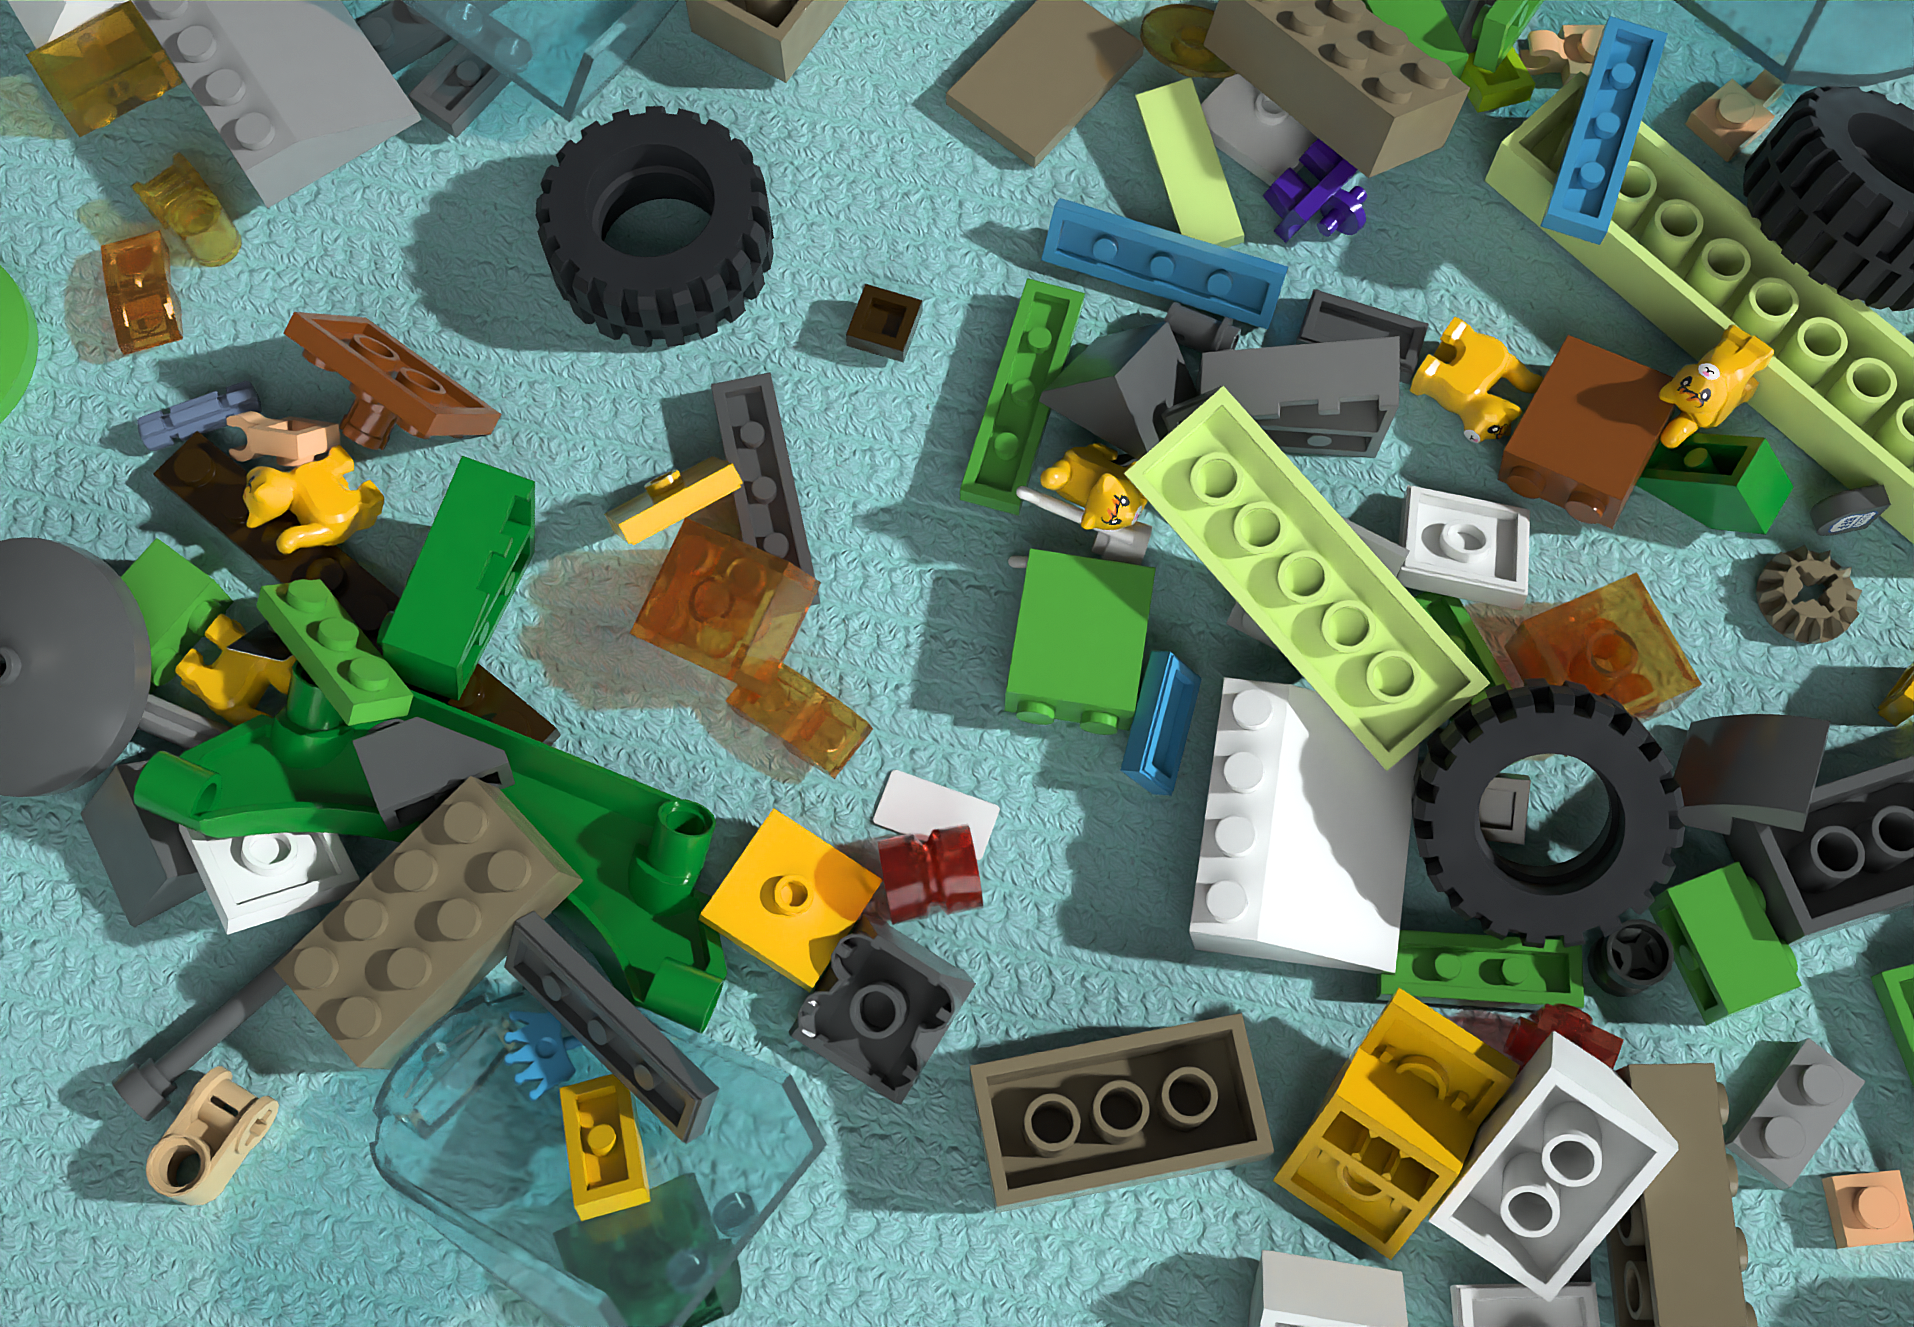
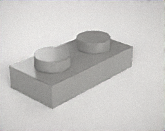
M1810 1038L1801 1040L1793 1048L1725 1142V1146L1780 1190L1791 1188L1860 1091L1865 1081Z

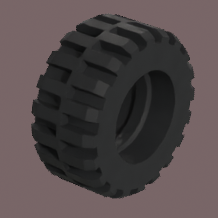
M1836 83L1825 84L1804 92L1792 104L1745 165L1743 195L1748 198L1747 208L1752 218L1759 219L1761 222L1760 230L1769 241H1775L1781 247V254L1793 265L1798 263L1809 272L1807 276L1819 284L1823 285L1826 283L1837 289L1838 295L1851 301L1860 299L1865 302L1867 307L1879 310L1887 307L1892 311L1913 309L1914 110L1902 103L1895 104L1887 100L1886 95L1873 90L1864 92L1859 86L1851 84L1838 86Z
M645 106L646 113L630 115L629 109L612 113L613 121L600 125L596 120L581 130L582 139L577 143L571 139L567 141L556 154L559 167L550 165L542 178L540 185L543 194L536 199L535 216L540 227L537 232L555 284L563 300L570 302L573 313L585 324L596 322L599 333L614 340H620L624 333L629 335L632 345L651 347L653 339H665L667 347L684 345V337L699 333L700 338L704 339L718 332L716 323L724 318L729 323H732L746 311L744 298L746 297L750 300L757 298L765 285L763 273L771 269L774 255L772 246L774 235L765 180L760 167L753 163L752 152L743 141L737 138L731 140L729 129L715 120L709 119L706 124L701 123L699 113L679 108L677 115L668 114L664 106ZM651 200H682L696 205L711 216L708 224L696 239L685 247L666 255L655 257L632 256L617 251L604 242L609 229L622 214L636 205Z
M1545 678L1524 679V687L1507 690L1503 683L1485 690L1487 698L1473 706L1469 702L1452 715L1454 720L1445 729L1438 727L1427 742L1429 751L1425 759L1418 760L1413 778L1415 791L1414 798H1411L1412 819L1419 855L1423 858L1426 865L1427 876L1437 892H1445L1449 898L1451 909L1465 921L1473 917L1481 921L1484 933L1500 940L1505 939L1508 932L1519 934L1522 946L1544 948L1546 936H1560L1564 948L1585 944L1583 931L1600 926L1602 933L1607 937L1624 928L1618 916L1630 907L1637 914L1641 915L1655 901L1649 889L1655 881L1661 884L1669 882L1676 868L1674 861L1670 857L1671 850L1683 845L1685 826L1678 817V810L1684 807L1681 787L1671 772L1673 766L1662 748L1637 717H1633L1625 710L1621 703L1605 693L1601 696L1591 693L1583 684L1565 680L1562 686L1549 685ZM1561 754L1577 758L1596 772L1602 780L1608 795V817L1595 841L1574 858L1548 866L1523 865L1497 854L1486 841L1479 823L1481 796L1493 778L1512 763L1534 755Z

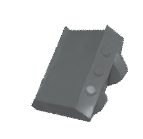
M863 914L852 933L840 939L831 955V966L813 994L805 999L798 1012V1017L788 1033L803 1045L892 1102L902 1104L976 983L965 970L955 967L894 929L887 921Z

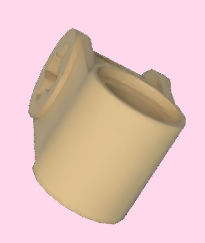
M223 1066L211 1069L195 1085L181 1112L158 1144L152 1148L146 1162V1175L149 1184L158 1193L191 1206L204 1205L215 1200L224 1191L225 1186L250 1150L268 1132L278 1113V1101L270 1096L258 1098L233 1082L231 1071ZM228 1104L239 1112L238 1115L235 1117L224 1110V1105ZM198 1153L201 1165L197 1177L191 1183L179 1187L176 1176L180 1163L186 1157Z

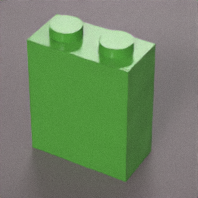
M1030 548L1006 687L1004 711L1014 712L1019 720L1037 725L1052 724L1054 719L1080 723L1079 726L1084 731L1099 735L1116 734L1118 729L1130 731L1136 707L1156 568Z

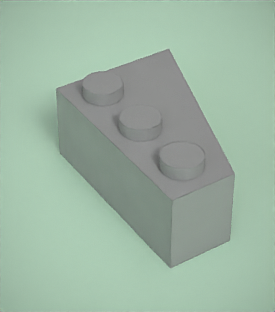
M1400 336L1241 350L1227 349L1218 352L1202 353L1196 378L1197 396L1224 386L1282 452L1376 458L1399 407Z

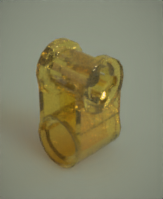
M180 152L172 156V165L145 184L136 181L130 186L157 223L164 230H168L200 265L207 267L222 266L230 262L238 254L242 246L241 235L217 196L214 195L199 173Z

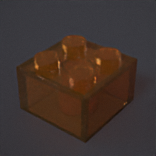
M685 517L629 634L766 698L821 582L789 561Z
M1637 572L1522 621L1504 646L1523 683L1524 679L1545 678L1549 685L1562 686L1565 680L1583 684L1591 693L1598 696L1605 693L1621 703L1625 710L1633 717H1637L1642 724L1677 709L1702 685Z

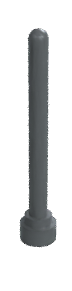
M308 933L157 1061L149 1058L141 1066L134 1062L112 1080V1085L123 1100L146 1121H150L170 1104L171 1099L168 1095L178 1088L174 1081L287 985L273 967Z

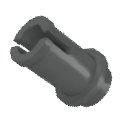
M1177 302L1172 303L1164 321H1168L1178 344L1201 353L1218 352L1227 349L1235 350L1241 334L1240 328L1232 326L1231 318L1225 317L1223 321H1219L1183 307Z

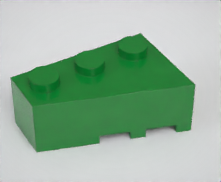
M461 456L419 557L408 576L397 608L386 615L378 633L377 646L382 648L384 659L403 682L459 701L535 553V481Z

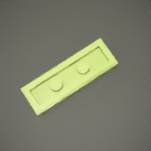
M1192 77L1137 94L1136 104L1179 234L1225 248L1244 243V232Z

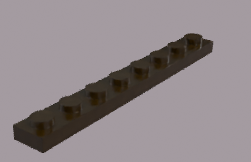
M196 431L153 473L164 487L280 584L291 583L300 579H321L383 656L382 648L377 646L378 633L386 615L390 611L396 610L400 598L336 545L298 548L290 554L281 553L276 546L278 537L290 527L301 526L297 516L289 509L282 515L258 527H247L246 523L250 512L243 500V494L247 485L246 477L248 472L201 433ZM479 663L459 701L404 682L410 690L549 746H552L561 736L553 724Z

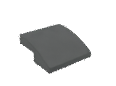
M1741 714L1691 722L1673 776L1681 787L1684 807L1678 810V817L1686 826L1730 835L1734 818L1803 832L1828 739L1830 721L1780 714Z

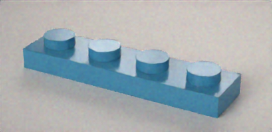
M1609 16L1596 49L1541 227L1598 245L1603 241L1610 225L1668 33Z
M1059 198L1054 205L1041 258L1042 261L1264 329H1269L1288 270V266Z

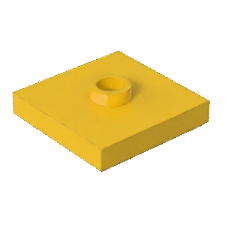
M711 456L679 473L678 469H674L653 479L644 486L646 492L606 512L604 515L615 534L628 544L635 545L741 488L740 484L743 482L733 463Z
M773 808L705 906L698 920L810 993L831 961V955L840 939L848 935L883 879Z

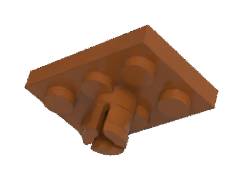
M294 312L283 333L304 348L302 356L307 361L324 370L337 372L351 382L349 389L355 394V399L348 413L344 414L339 424V429L343 430L342 433L346 437L364 447L378 450L379 448L384 450L390 440V433L395 424L409 434L421 439H430L431 436H451L462 439L464 435H491L502 415L366 317Z

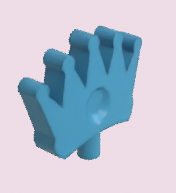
M511 1011L509 1013L510 1022L515 1023L519 1021L527 1026L513 1033L507 1032L504 1035V1042L506 1044L514 1042L526 1046L513 1054H507L504 1063L507 1066L512 1064H531L525 1071L515 1075L514 1083L521 1085L523 1082L542 1081L537 1090L533 1089L529 1092L528 1098L534 1102L561 1082H568L573 1078L576 1069L566 1051L582 1047L583 1044L574 1035L562 1038L561 1023L550 1012Z

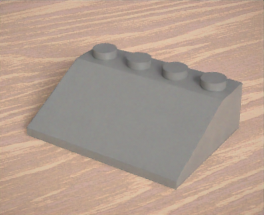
M132 0L267 208L421 120L419 113L341 0Z

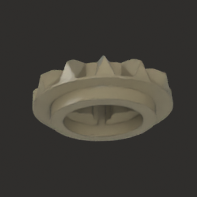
M1803 545L1792 551L1778 553L1766 564L1757 581L1756 595L1763 616L1776 631L1797 642L1818 644L1839 637L1858 617L1860 613L1857 611V601L1862 590L1855 588L1850 578L1852 567H1841L1832 560L1831 550L1817 553L1809 551ZM1803 584L1807 587L1814 584H1823L1826 587L1823 590L1824 593L1818 598V602L1812 599L1807 602L1801 601L1796 605L1792 603L1798 596L1797 593L1804 587Z

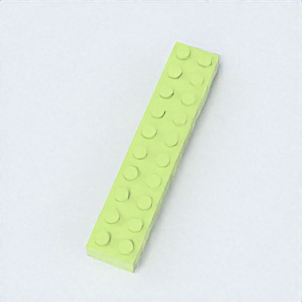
M1580 71L1501 142L1484 181L1698 362L1719 344L1723 332L1732 324L1751 336L1755 335L1774 350V354L1769 364L1763 370L1756 371L1753 374L1759 385L1753 397L1746 403L1849 490L1875 484L1879 486L1884 485L1891 505L1880 516L1914 544V344L1871 308L1867 307L1860 299L1851 301L1838 295L1837 289L1826 283L1823 285L1819 284L1807 276L1809 272L1798 263L1793 265L1781 254V247L1775 241H1769L1760 230L1761 222L1757 218H1752L1748 208L1642 121L1610 225L1601 244L1598 245L1541 227V222L1588 78Z

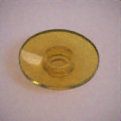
M1170 4L1157 7L1144 17L1140 28L1141 41L1147 51L1164 65L1188 77L1225 78L1238 74L1203 46L1215 11L1195 5Z

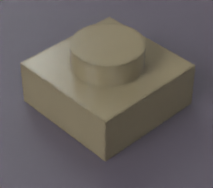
M1498 773L1486 787L1479 805V823L1486 841L1524 844L1531 783L1529 775Z

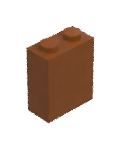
M1567 335L1503 451L1497 480L1506 483L1511 490L1523 497L1530 499L1541 498L1564 508L1570 516L1578 521L1587 524L1599 523L1613 529L1660 441V434L1670 422L1677 405L1665 402L1659 398L1660 390L1671 382L1674 377Z

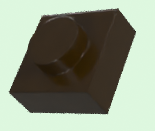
M865 284L846 333L847 346L904 363L923 312L922 300Z

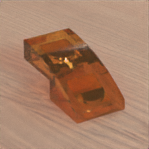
M160 230L102 245V265L108 304L118 346L123 355L182 340L181 302L171 284L169 248Z
M765 652L725 700L735 714L776 737L782 742L788 752L833 779L836 778L873 730L865 719L841 701Z

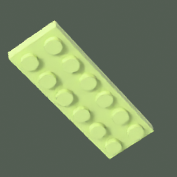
M1224 386L1124 473L1386 771L1490 684L1485 676Z

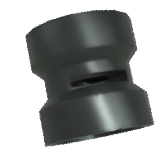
M1630 919L1623 922L1624 928L1607 937L1601 936L1591 946L1587 958L1588 970L1594 983L1604 992L1616 997H1631L1648 989L1649 986L1660 982L1671 971L1674 952L1668 935L1658 925L1644 919ZM1617 954H1619V960L1622 964L1621 967L1617 961Z

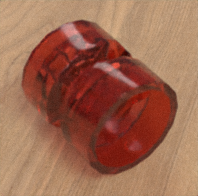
M968 823L934 829L931 831L926 842H920L913 833L877 840L892 925L927 919L934 906H940L947 915L983 908L978 864Z

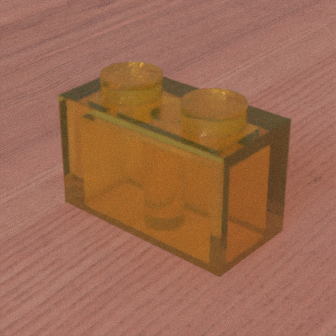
M131 0L26 54L53 100L79 137L109 125L121 115L148 101L161 97L166 91L183 83L163 48Z

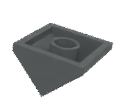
M1168 321L1097 337L1042 392L1039 402L1140 460L1169 434L1161 416L1165 409L1196 397L1197 391Z
M148 761L116 765L80 813L127 920L133 927L206 891L205 885L179 831V824L141 809L134 803L135 786L140 773Z

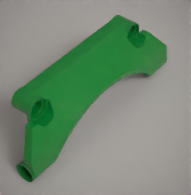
M298 660L292 666L286 706L274 718L260 714L184 751L179 757L165 751H159L151 757L140 773L134 791V803L137 807L207 836L228 838L286 832H320L366 836L402 843L426 819L392 832L388 831L377 808L353 740L366 736L369 729L381 722L392 719L407 721L419 717L505 751L515 781L514 785L501 789V791L583 880L551 913L575 933L594 955L610 979L613 987L642 1014L700 1037L714 1012L724 985L727 969L719 933L698 920L712 896L694 889L701 876L716 820L706 807L697 802L680 799L413 690H410L413 693V698L407 716L348 726Z

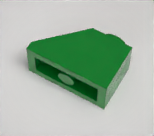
M1694 433L1675 448L1664 446L1660 440L1636 484L1637 487L1710 529L1766 535L1794 488L1766 438Z

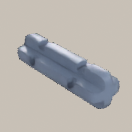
M243 381L226 387L227 394L220 396L218 391H214L169 407L171 412L164 415L159 410L142 416L137 420L139 435L148 450L158 451L175 445L174 438L180 437L182 441H186L196 431L203 435L228 426L226 418L248 411L262 412L261 401L256 389L250 382Z

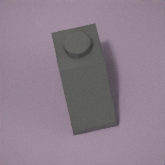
M419 717L407 721L392 719L381 722L369 729L366 736L353 740L377 808L389 832L428 818L470 776L491 784L500 790L515 784L504 750Z

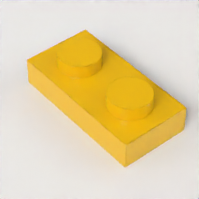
M613 1074L559 1088L573 1203L580 1220L584 1221L651 1202L635 1095Z

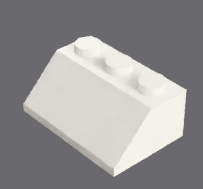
M1553 1030L1479 1125L1459 1176L1431 1209L1429 1222L1548 1302H1551L1679 1150L1678 1142L1614 1069Z

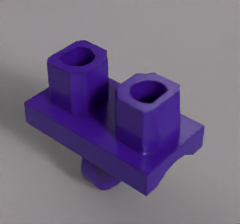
M1318 138L1298 160L1320 183L1312 189L1289 167L1262 195L1272 209L1283 219L1274 232L1285 243L1319 210L1323 218L1317 223V229L1325 237L1331 236L1335 230L1345 235H1354L1366 223V214L1361 205L1368 197L1366 191L1360 186H1354L1349 192L1341 189L1358 169Z

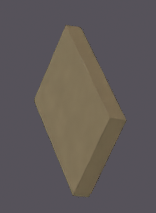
M1037 0L946 92V105L1035 169L1143 56L1144 43L1083 0Z

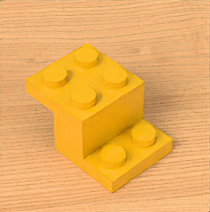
M1398 988L1335 1076L1312 1122L1280 1165L1273 1181L1389 1260H1392L1459 1176L1479 1125L1514 1082L1520 1065L1401 988Z

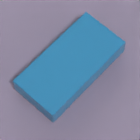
M1151 651L1120 771L1151 794L1172 796L1202 679L1173 653L1168 651Z

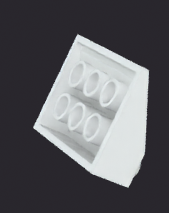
M1224 678L1189 930L1194 949L1360 972L1395 975L1412 818L1411 798H1414L1415 790L1413 778L1417 768L1419 744L1386 771L1316 691L1291 684Z

